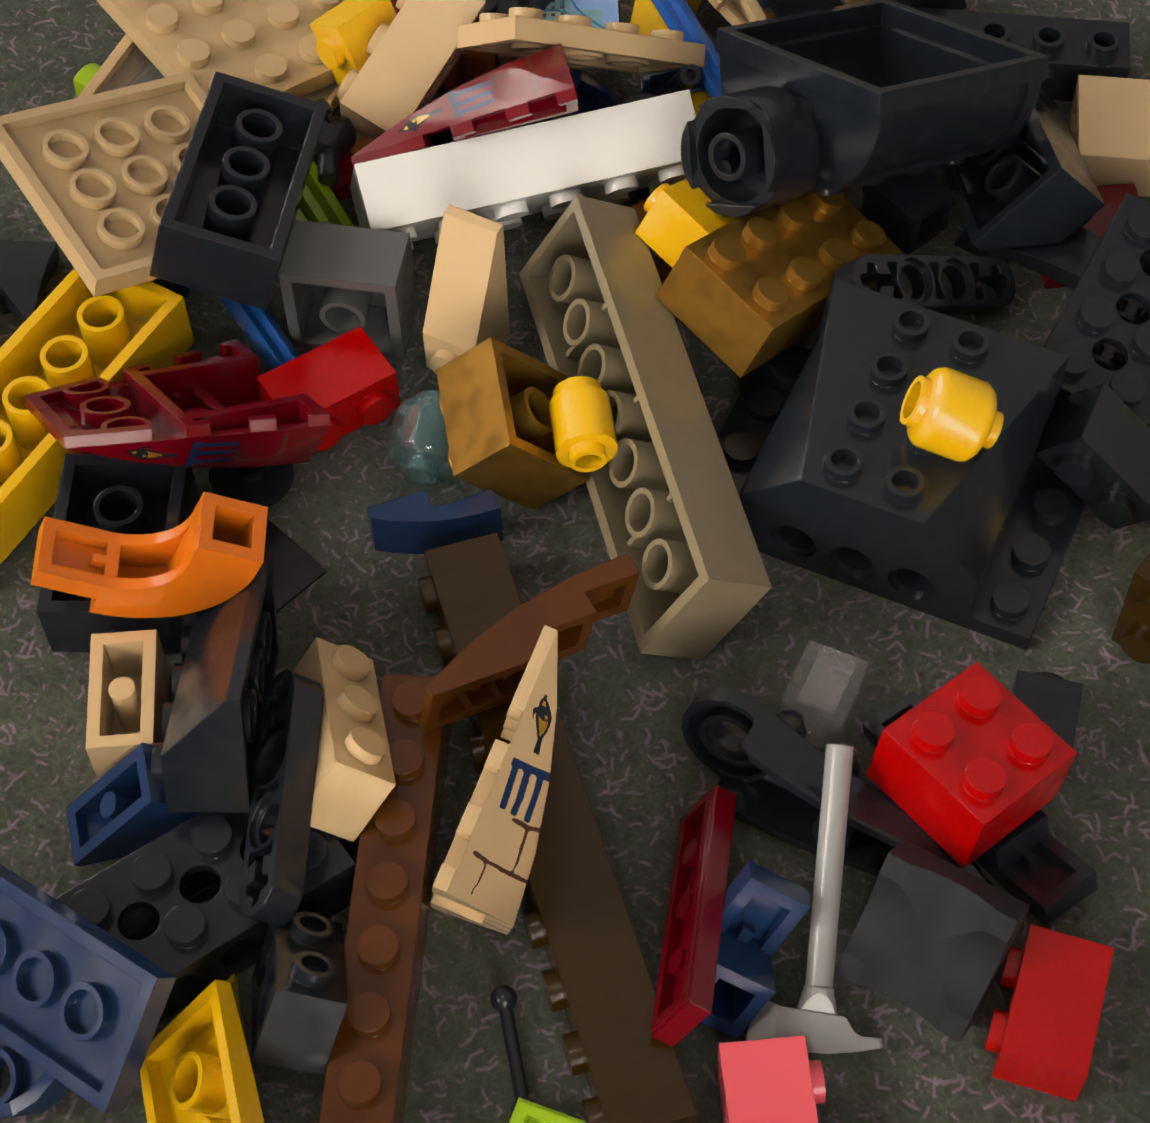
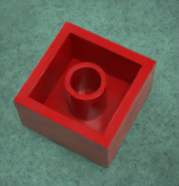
M975 662L883 729L866 775L964 869L1055 798L1077 752L982 665Z

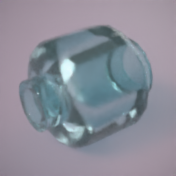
M435 390L420 391L416 396L407 398L400 403L396 409L387 441L388 455L396 465L402 468V475L420 484H433L437 481V478L453 475V470L448 460L449 446L444 416L439 406L440 391Z

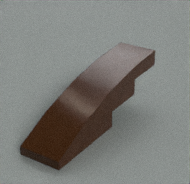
M626 553L567 578L521 604L471 641L427 685L419 718V724L424 733L512 701L544 625L558 630V659L585 650L595 621L628 610L640 575V571L629 554Z

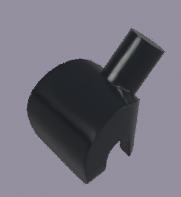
M321 98L314 102L327 105L328 107L314 162L318 167V182L324 186H334L340 182V159L355 145L356 131L349 118L340 124L331 125L328 115L334 111V107L324 98Z

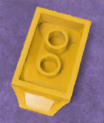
M235 973L226 981L215 979L151 1041L140 1070L147 1123H265L250 1061L241 1014L238 980Z

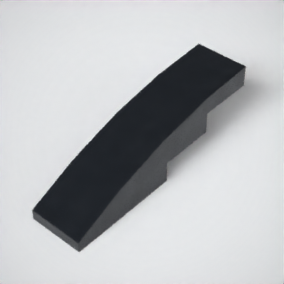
M911 691L862 724L864 734L877 747L883 729L915 707L923 699ZM1038 810L976 859L1011 895L1030 905L1028 910L1046 926L1097 890L1096 871L1049 833L1048 817L1042 810Z

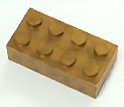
M809 191L792 202L741 216L687 245L655 297L741 378L818 329L835 271L841 264L866 254H899L901 250L886 237L885 232L879 225L869 221L844 198L843 193L826 196ZM876 281L862 283L863 286H868L871 290H874L877 286Z

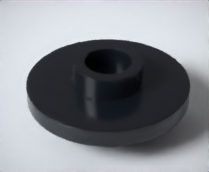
M293 464L253 468H209V482L214 494L266 507L279 502L288 493L294 480Z

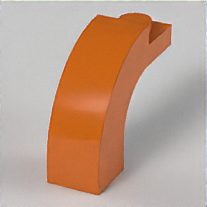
M203 492L193 512L183 523L172 529L152 534L116 533L45 516L38 530L30 585L91 598L89 612L107 616L162 618L202 611L231 599L248 586L264 563L268 507Z

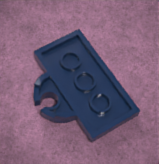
M0 864V1090L2 1089L1 1073L5 1063H7L10 1070V1084L6 1093L0 1097V1118L43 1113L60 1101L68 1088L103 1113L125 1111L176 976L2 864Z

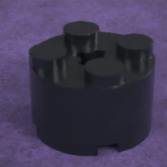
M775 86L756 87L709 98L697 107L701 109L695 119L687 121L681 139V161L685 177L692 189L701 188L704 194L712 201L706 203V206L719 215L739 217L780 206L781 204L796 200L805 192L811 191L818 182L819 141L814 125L815 111L811 103L804 97H795L790 92Z

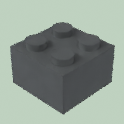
M294 220L278 271L292 345L294 347L315 349L361 326L385 358L405 360L418 310L410 233L388 229L336 225L329 222L319 223Z

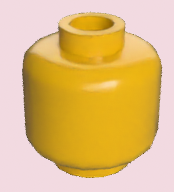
M946 367L934 369L926 377L922 375L916 377L905 395L900 412V422L907 426V435L915 447L958 462L970 460L982 447L990 449L997 441L1004 421L1003 413L997 411V394L992 385Z

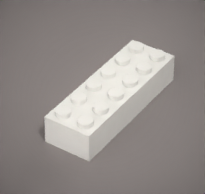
M687 89L354 164L350 191L359 226L362 228L388 229L410 233L411 247L414 250L413 241L434 237L435 243L438 245L443 213L449 204L503 224V230L505 231L522 225L521 217L542 212L544 220L560 218L576 195L614 204L628 201L630 199L628 193L639 189L649 188L651 195L664 183L673 185L686 179L681 161V139L687 121H692L696 117L690 91Z

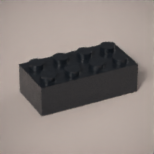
M216 71L159 223L149 276L267 310L290 232L314 161L328 106Z

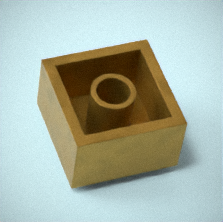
M492 337L436 370L440 391L439 406L444 416L449 446L448 460L454 477L485 490L492 489L494 494L529 509L538 508L589 480L588 472H578L558 462L555 453L548 406L553 397L555 386L569 378V376Z

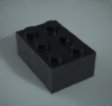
M65 454L53 518L116 533L152 534L172 529L183 523L193 512L200 497L192 467L132 462L95 454ZM43 587L40 588L36 612L52 652H90L91 634L157 629L164 653H178L183 615L162 618H125L90 613L91 598Z

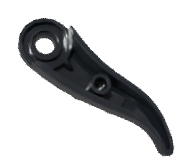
M714 687L701 691L684 712L681 729L686 744L698 760L719 776L720 782L718 786L737 795L734 817L772 837L810 853L817 854L825 753L804 739L807 731L803 716L795 710L774 714L755 697L736 689ZM723 722H729L741 728L747 734L745 740L729 732ZM853 754L844 865L878 876L888 852L904 838L992 885L974 861L963 869L878 786L860 777V765L856 755Z

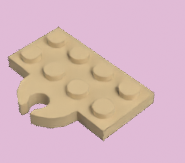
M528 7L509 8V14L481 13L479 22L459 25L457 30V49L498 54L499 61L505 63L558 44L562 45L569 70L604 69L645 75L677 71L684 65L695 64L700 68L704 67L705 44L684 41V32L652 30L651 36L638 34V25L623 22L605 23V29L591 27V18L580 15H559L557 21L543 19V10Z

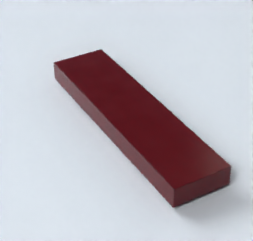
M718 785L711 788L680 819L651 1024V1037L672 1047L712 1013L737 798L736 794Z

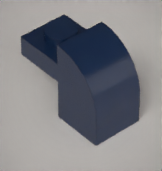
M748 861L725 892L712 1013L701 1023L737 1039L775 993L772 954L810 909L809 892L807 889L751 861Z

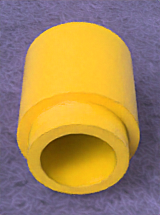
M575 376L558 383L553 390V397L548 406L556 458L562 465L578 472L599 470L618 451L610 397L602 389L599 381L592 377Z

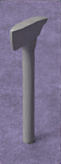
M826 744L806 979L803 991L796 1008L780 1006L768 1001L749 1023L746 1041L805 1035L808 1053L824 1054L854 1053L884 1047L882 1038L858 1035L854 1032L848 1019L838 1015L833 989L854 750L852 746Z

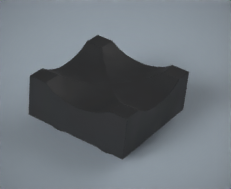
M903 838L888 852L868 903L840 956L834 973L854 984L870 988L895 999L921 1015L938 1031L960 1042L973 1024L1030 905Z

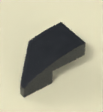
M2 240L0 243V313L3 315L14 313L20 319V326L46 299L45 288L59 263L58 244L56 242Z

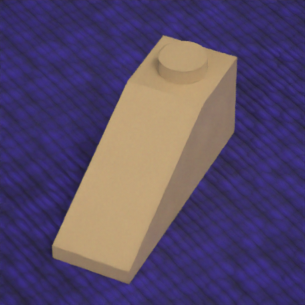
M450 204L443 213L423 327L426 367L432 369L436 375L438 368L490 337L504 344H507L510 340L503 224Z

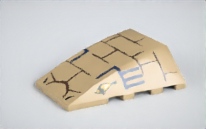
M546 625L543 627L503 725L500 737L511 742L507 744L495 739L476 788L456 830L446 859L442 863L432 886V893L434 895L430 902L431 908L506 935L514 927L533 864L550 782L557 712L558 630Z

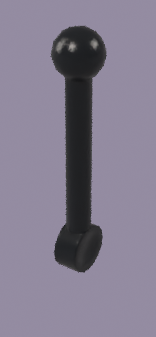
M500 985L492 991L490 1002L492 1007L499 1011L515 1096V1101L511 1106L512 1116L518 1098L533 1103L536 1102L529 1098L513 1013L518 996L516 991L510 986Z

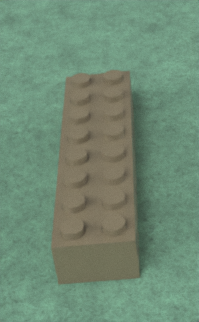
M576 195L520 271V278L548 366L569 376V378L575 376L592 377L599 381L602 389L610 397L618 451L601 469L588 472L589 480L586 482L610 560L628 553L640 571L627 610L639 651L642 654L689 659L704 658L772 586L673 313L655 297L662 283L648 245L635 234L640 225L635 209Z

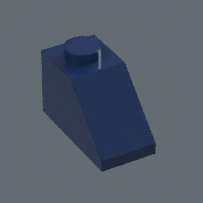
M142 742L66 807L74 866L82 867L126 857L201 813L166 811L164 785L154 784L152 781L151 757L153 745Z

